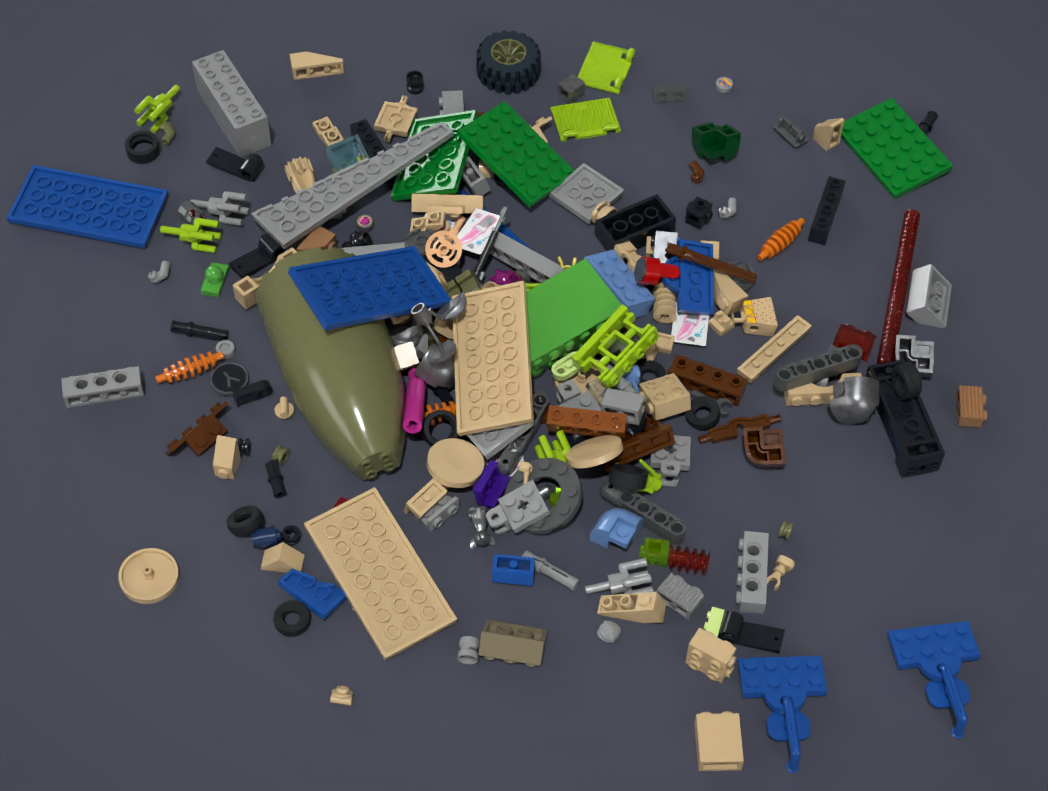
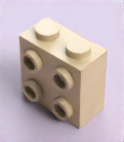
M674 373L639 384L640 391L638 393L645 395L643 404L646 407L647 413L651 414L655 421L691 410L690 394Z
M699 628L689 643L685 663L693 670L703 672L709 679L722 683L725 677L730 678L734 671V664L737 660V657H735L736 648L730 642L715 637L712 632Z

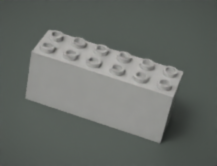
M221 50L192 61L197 92L237 155L244 157L271 146L268 117L225 51Z

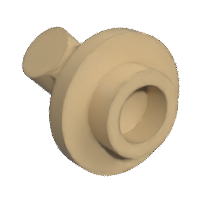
M281 397L280 403L275 407V415L280 419H288L294 414V407L288 402L287 397Z
M337 686L336 689L332 690L330 702L351 706L353 692L347 686Z

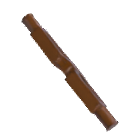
M762 414L751 418L737 417L731 419L725 425L709 429L707 434L698 436V441L700 444L707 441L715 444L722 441L735 440L738 437L737 428L763 426V430L770 429L771 424L781 422V416L777 414L768 417L767 414Z

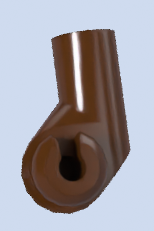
M692 161L689 164L693 171L691 180L694 183H699L702 181L705 172L696 161Z

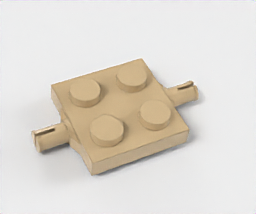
M403 95L399 103L385 101L374 124V130L386 133L383 137L385 142H390L392 135L408 137L413 120L418 114V108L406 105L408 101L407 96L404 98Z

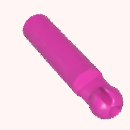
M418 366L412 367L408 372L410 380L406 388L402 425L403 429L408 433H417L422 429L426 385L422 379L413 374Z

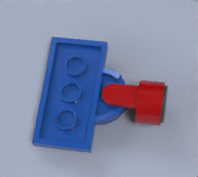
M684 239L677 241V245L680 247L687 246L688 249L713 258V244ZM641 256L637 260L634 276L638 284L655 286L660 279L666 288L671 292L677 293V311L709 316L714 314V272L712 268L685 259L680 260L678 256L670 258L665 263H661L659 258Z

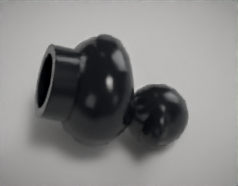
M354 231L350 235V242H344L341 248L368 246L371 244L372 238L367 231Z

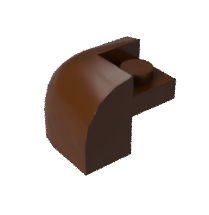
M763 426L743 428L744 449L751 463L765 468L786 466L782 429L763 430Z

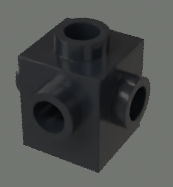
M697 196L693 202H689L686 208L685 222L701 229L705 222H709L713 216V204Z

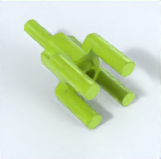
M174 85L166 95L161 93L155 99L152 96H147L134 109V112L139 115L148 106V110L136 121V124L141 127L148 119L154 122L159 117V120L150 128V131L155 134L160 129V125L168 121L169 117L165 112L172 106L171 99L180 90V87Z
M195 218L193 225L182 224L180 228L160 227L161 233L179 235L180 241L192 242L191 248L195 251L216 253L217 246L200 244L201 240L214 241V239L221 240L222 233L202 230V226L219 228L220 221Z
M563 430L556 433L558 440L552 442L554 451H552L546 435L538 438L541 444L536 445L534 449L539 459L555 458L568 464L566 454L571 447Z

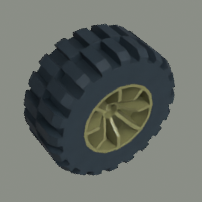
M505 30L501 33L495 32L492 36H487L485 41L483 40L477 48L476 71L478 78L483 85H487L488 89H494L497 93L505 92V94H510L514 92L516 94L520 93L521 90H527L539 78L541 64L539 46L535 41L533 42L531 37H526L524 33H517L516 31L507 32Z

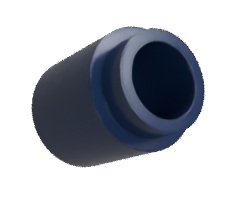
M275 526L259 528L251 532L254 548L273 547L278 545L277 541H281L280 530H275Z

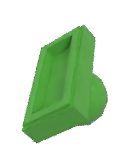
M211 262L210 267L205 271V280L200 290L202 295L220 296L229 272V265Z

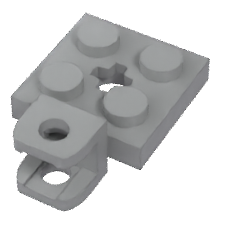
M567 380L558 385V392L556 393L557 401L560 404L558 406L601 411L589 390L581 394L580 389L572 380ZM571 434L575 440L584 436Z
M674 435L675 444L651 453L650 467L660 468L659 474L662 475V486L676 487L679 482L680 470L689 471L690 436ZM668 450H672L673 454H669Z
M531 480L499 498L500 504L489 510L485 516L495 533L501 535L511 529L517 533L551 513L535 482ZM523 503H529L526 505L527 509L523 510L520 508Z

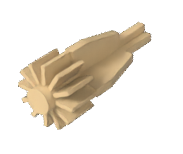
M299 157V159L293 158L291 162H287L288 165L284 166L289 182H292L296 194L298 190L312 187L313 183H315V178L310 160H307V157L303 159Z

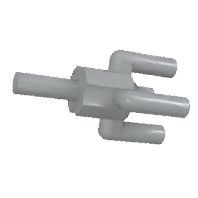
M225 191L222 198L210 197L209 201L191 199V202L195 203L197 207L206 208L209 214L219 215V221L222 224L243 226V219L228 217L229 214H250V208L240 207V205L232 204L230 199L247 201V194Z
M646 558L619 564V573L607 575L608 581L585 586L586 594L608 589L611 590L612 595L624 592V594L653 592L652 586L632 590L631 587L652 582L648 570L628 574V570L647 566Z

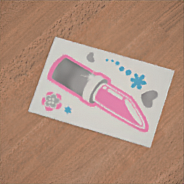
M476 208L457 235L462 244V249L481 255L492 230L496 227L500 215Z
M676 302L677 318L673 322L671 335L675 336L674 342L706 346L709 315L677 311Z

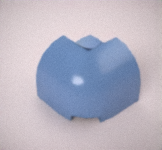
M618 507L608 509L600 516L591 531L590 541L605 548H608L610 543L613 542L627 549L631 540L635 541L643 528L644 517Z

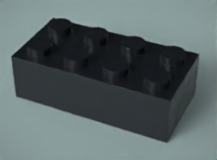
M656 194L597 219L595 222V235L607 251L614 250L615 245L628 241L637 249L646 245L647 236H655V231L675 232L676 217L659 195Z

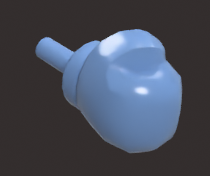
M634 364L631 370L622 377L626 381H630L632 387L637 392L640 391L637 385L640 383L641 371L639 366Z

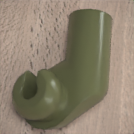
M164 122L160 125V129H163L162 132L165 133L161 143L168 146L175 136V131L170 122Z

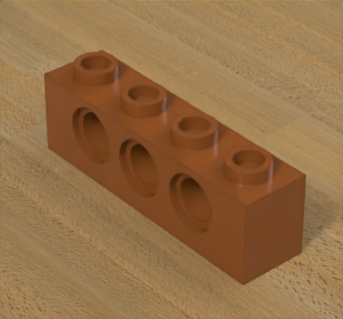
M549 405L546 425L548 431L551 432L563 430L564 433L593 437L614 435L620 437L621 440H626L628 417L627 414Z

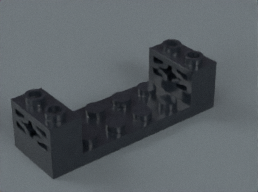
M902 359L868 366L865 377L879 381V401L900 448L895 462L901 476L907 477L939 470L945 452L920 394L908 399H902L897 395L893 387L892 369L896 365L906 363Z

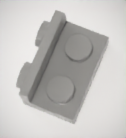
M446 494L420 520L414 514L413 516L431 532L434 528H439L449 516L457 513L459 499L456 496L451 498Z

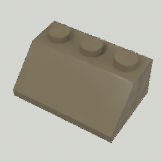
M487 619L481 631L478 655L488 660H495L497 658L503 659L506 663L521 662L529 667L541 666L548 629Z

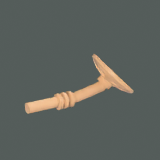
M460 216L449 231H438L429 237L426 242L425 252L428 260L433 265L446 268L454 265L460 259L462 244L457 235L466 221L465 217ZM436 237H438V240L434 243L433 248H430L432 241ZM449 249H452L451 254L447 256ZM457 250L455 258L450 261L449 258H451L454 254V251ZM436 253L438 257L443 258V263L436 261L432 255Z

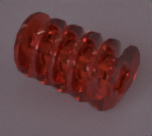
M670 544L667 564H669L670 570H673L675 565H677L679 572H681L683 566L686 569V573H689L690 569L693 568L694 574H697L699 569H701L702 575L705 576L708 570L710 552L706 556L705 549H702L700 554H698L697 548H694L690 553L689 547H686L682 552L680 545L677 546L676 550H673V545Z

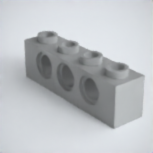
M139 366L61 378L66 408L144 396Z
M744 531L743 538H739L738 550L742 551V555L738 556L737 568H741V574H737L736 583L737 586H740V591L736 592V604H739V612L764 614L767 592L769 533Z

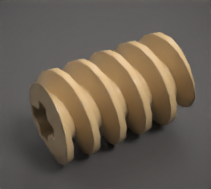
M660 282L653 288V296L656 298L653 303V318L659 323H673L677 318L676 293L671 292L665 287L663 282Z

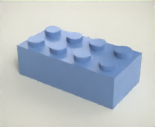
M614 250L585 257L621 305L626 306L630 313H634L635 318L649 314L656 298L644 284L637 283L634 273Z

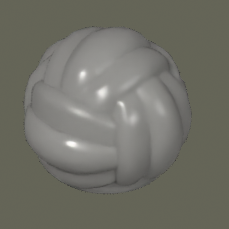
M604 621L600 624L597 631L598 637L606 643H614L621 633L620 627L612 621Z

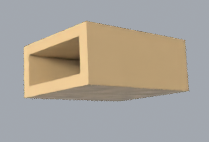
M726 711L721 714H712L711 712L696 714L694 727L698 771L742 770L744 758L739 713Z

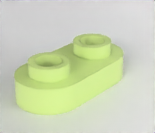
M577 351L568 354L552 365L551 370L554 379L564 381L580 371L575 367L571 358Z

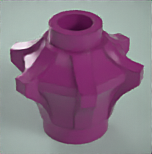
M500 269L495 270V276L489 279V281L495 282L500 286L517 281V277L512 270L502 271Z

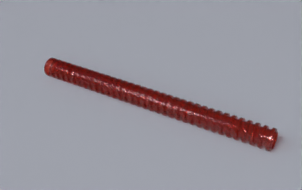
M909 209L904 213L877 364L895 360L896 335H899L920 221V213L913 209Z

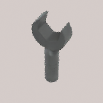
M695 389L691 393V396L694 398L707 396ZM720 398L716 400L721 412L720 418H727L729 413L722 411L721 408L723 406L732 408L733 403L729 399Z

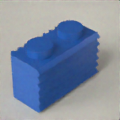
M494 554L492 582L533 586L535 558Z

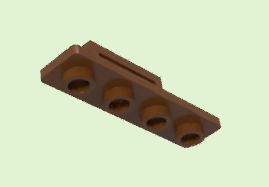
M226 401L222 404L216 403L210 409L211 414L208 416L204 414L195 421L198 424L193 429L191 426L181 433L184 437L179 441L175 438L167 445L169 449L165 454L169 455L183 442L188 445L196 456L201 454L216 441L218 435H223L227 431L215 415L228 403Z

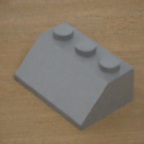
M932 264L913 270L906 313L916 323L945 328L952 284Z

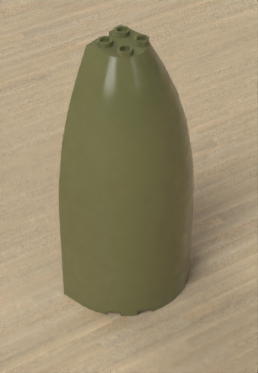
M321 247L302 250L280 260L275 264V268L270 273L266 272L259 281L260 286L255 292L256 303L283 379L297 409L312 434L344 467L362 480L372 479L380 470L389 472L400 466L406 431L402 425L406 392L395 346L384 319L324 330L288 274L289 268L355 255L353 253H346L344 249L331 247L330 250H321Z

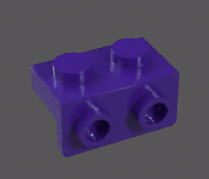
M490 460L487 467H484L480 480L473 487L476 503L491 509L498 505V499L504 494L511 479L510 476L500 474L498 462Z

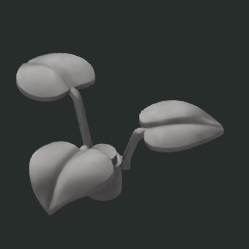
M460 293L444 305L438 313L433 312L431 308L427 309L424 303L416 304L411 309V313L417 325L406 329L400 334L391 336L393 343L398 346L413 342L415 346L419 342L420 336L423 335V328L421 326L423 325L428 328L438 344L437 347L428 353L427 361L435 365L450 358L456 351L455 342L447 340L441 344L429 324L432 322V315L440 320L444 318L452 320L459 316L466 307L465 293Z

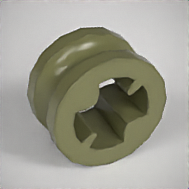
M282 445L277 446L272 455V460L278 461L280 465H283L289 457L290 450L288 448L284 449Z
M784 520L778 537L784 536L788 540L794 523L788 524Z

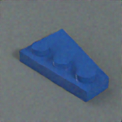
M291 569L278 580L279 587L296 600L304 603L308 609L323 620L347 600L342 589L335 587V584L330 582L323 583L316 580L314 576L295 569Z

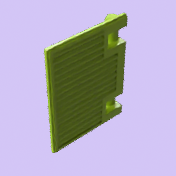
M593 41L578 78H581L587 87L619 94L621 85L624 84L632 64V58L635 57V49L630 48L627 50Z
M610 98L550 107L561 142H566L567 137L574 136L575 140L607 135V131L614 130L615 134L621 132Z

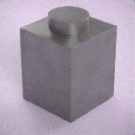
M574 74L558 84V96L568 104H572L584 95L585 82Z

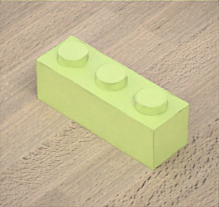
M712 607L711 611H708L707 618L709 620L705 622L704 629L712 632L718 638L725 610Z

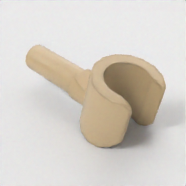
M521 461L519 465V471L524 473L523 485L528 483L529 474L533 470L532 465L525 461Z

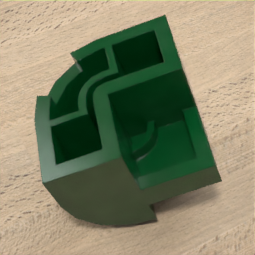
M710 122L692 127V144L700 159L707 157L710 160H716L720 158L726 162L739 149L741 133L728 124L720 126Z

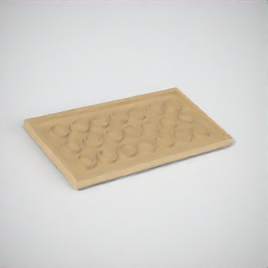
M519 281L465 293V310L453 319V341L456 344L454 368L457 434L463 436L534 422L525 282Z
M375 487L304 523L306 531L385 661L457 622L455 614Z

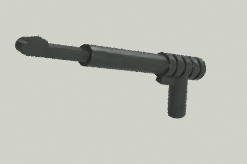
M506 206L500 211V218L496 227L492 230L480 259L473 270L481 287L484 285L482 282L485 274L483 267L499 234L498 230L508 210Z

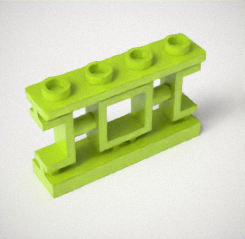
M622 304L571 358L575 367L580 371L583 370L586 373L591 367H594L601 372L598 376L599 383L604 384L606 389H611L618 384L620 378L625 373L631 370L633 364L644 356L646 350L657 342L659 338L657 328L649 323L642 330L633 324L636 320L634 313H630L628 308ZM623 326L628 329L625 335L619 332ZM634 335L641 338L636 344L630 340ZM616 340H619L626 347L616 357L608 349ZM598 352L603 356L599 362L593 359ZM610 361L615 364L611 371L605 367Z

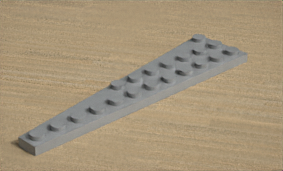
M443 122L433 125L409 137L406 142L401 144L398 142L392 145L393 148L385 152L382 150L370 159L367 157L323 180L313 183L312 187L308 189L298 190L296 195L289 198L286 196L275 205L269 204L251 213L252 218L279 245L286 249L453 137V131Z

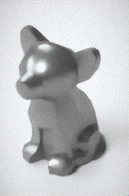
M486 506L469 508L467 511L476 531L470 541L471 549L477 545L485 546L489 544L494 546L496 544L495 539L486 531Z

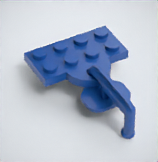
M963 621L888 631L887 638L898 670L919 667L922 674L931 679L925 689L929 703L935 708H953L957 722L956 726L952 728L951 734L956 739L962 738L968 720L964 705L970 701V692L967 684L956 678L959 673L961 662L979 660L981 656L969 622Z
M821 656L738 658L737 666L742 698L763 697L766 705L774 711L766 720L768 735L775 741L789 742L791 756L786 764L788 772L796 773L799 769L801 757L799 740L807 739L811 732L808 717L799 710L805 704L806 696L827 695Z

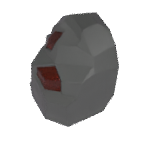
M191 201L184 202L177 211L179 219L184 224L193 225L195 218L207 219L203 211Z

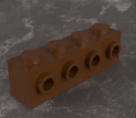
M677 354L668 370V375L674 373L687 390L693 391L695 389L716 400L720 398L729 399L733 403L732 405L736 407L741 402L748 380L740 375H735L723 369H717Z

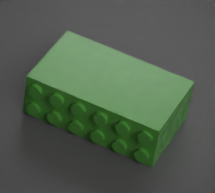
M586 258L526 292L531 378L540 376L544 370L551 369L555 362L572 352L578 351L621 306V303Z

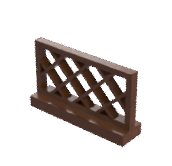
M653 416L648 417L646 428L634 435L627 433L626 439L629 440H621L623 451L614 459L603 463L602 469L607 472L616 462L626 464L675 444L672 426L669 424L663 425L658 420L655 421Z

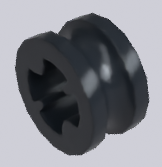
M239 438L240 456L242 454L249 456V438H246V440Z
M289 525L283 529L282 536L285 544L293 546L300 542L301 535L297 526ZM290 533H295V537L292 536L293 538H288V534L291 535Z

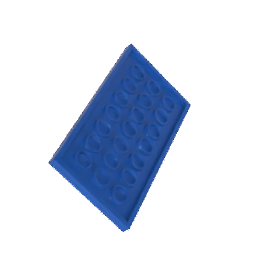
M33 165L7 216V221L14 224L146 248L169 193L165 189Z
M415 246L290 267L288 274L324 330L411 314V309L418 303H424L427 309H436L443 307L451 301V298Z

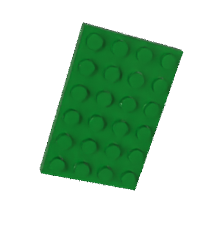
M893 98L844 121L841 139L894 200L953 169L952 163Z
M505 101L460 128L457 132V135L529 208L548 196L550 192L561 185L575 171Z
M476 110L413 120L408 138L440 122L446 124L453 131L454 136L397 174L390 196L393 201L412 199V194L445 195L457 193L469 147L457 135V132L460 128L478 118Z

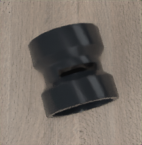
M416 70L407 73V91L413 95L420 94L424 90L423 74Z

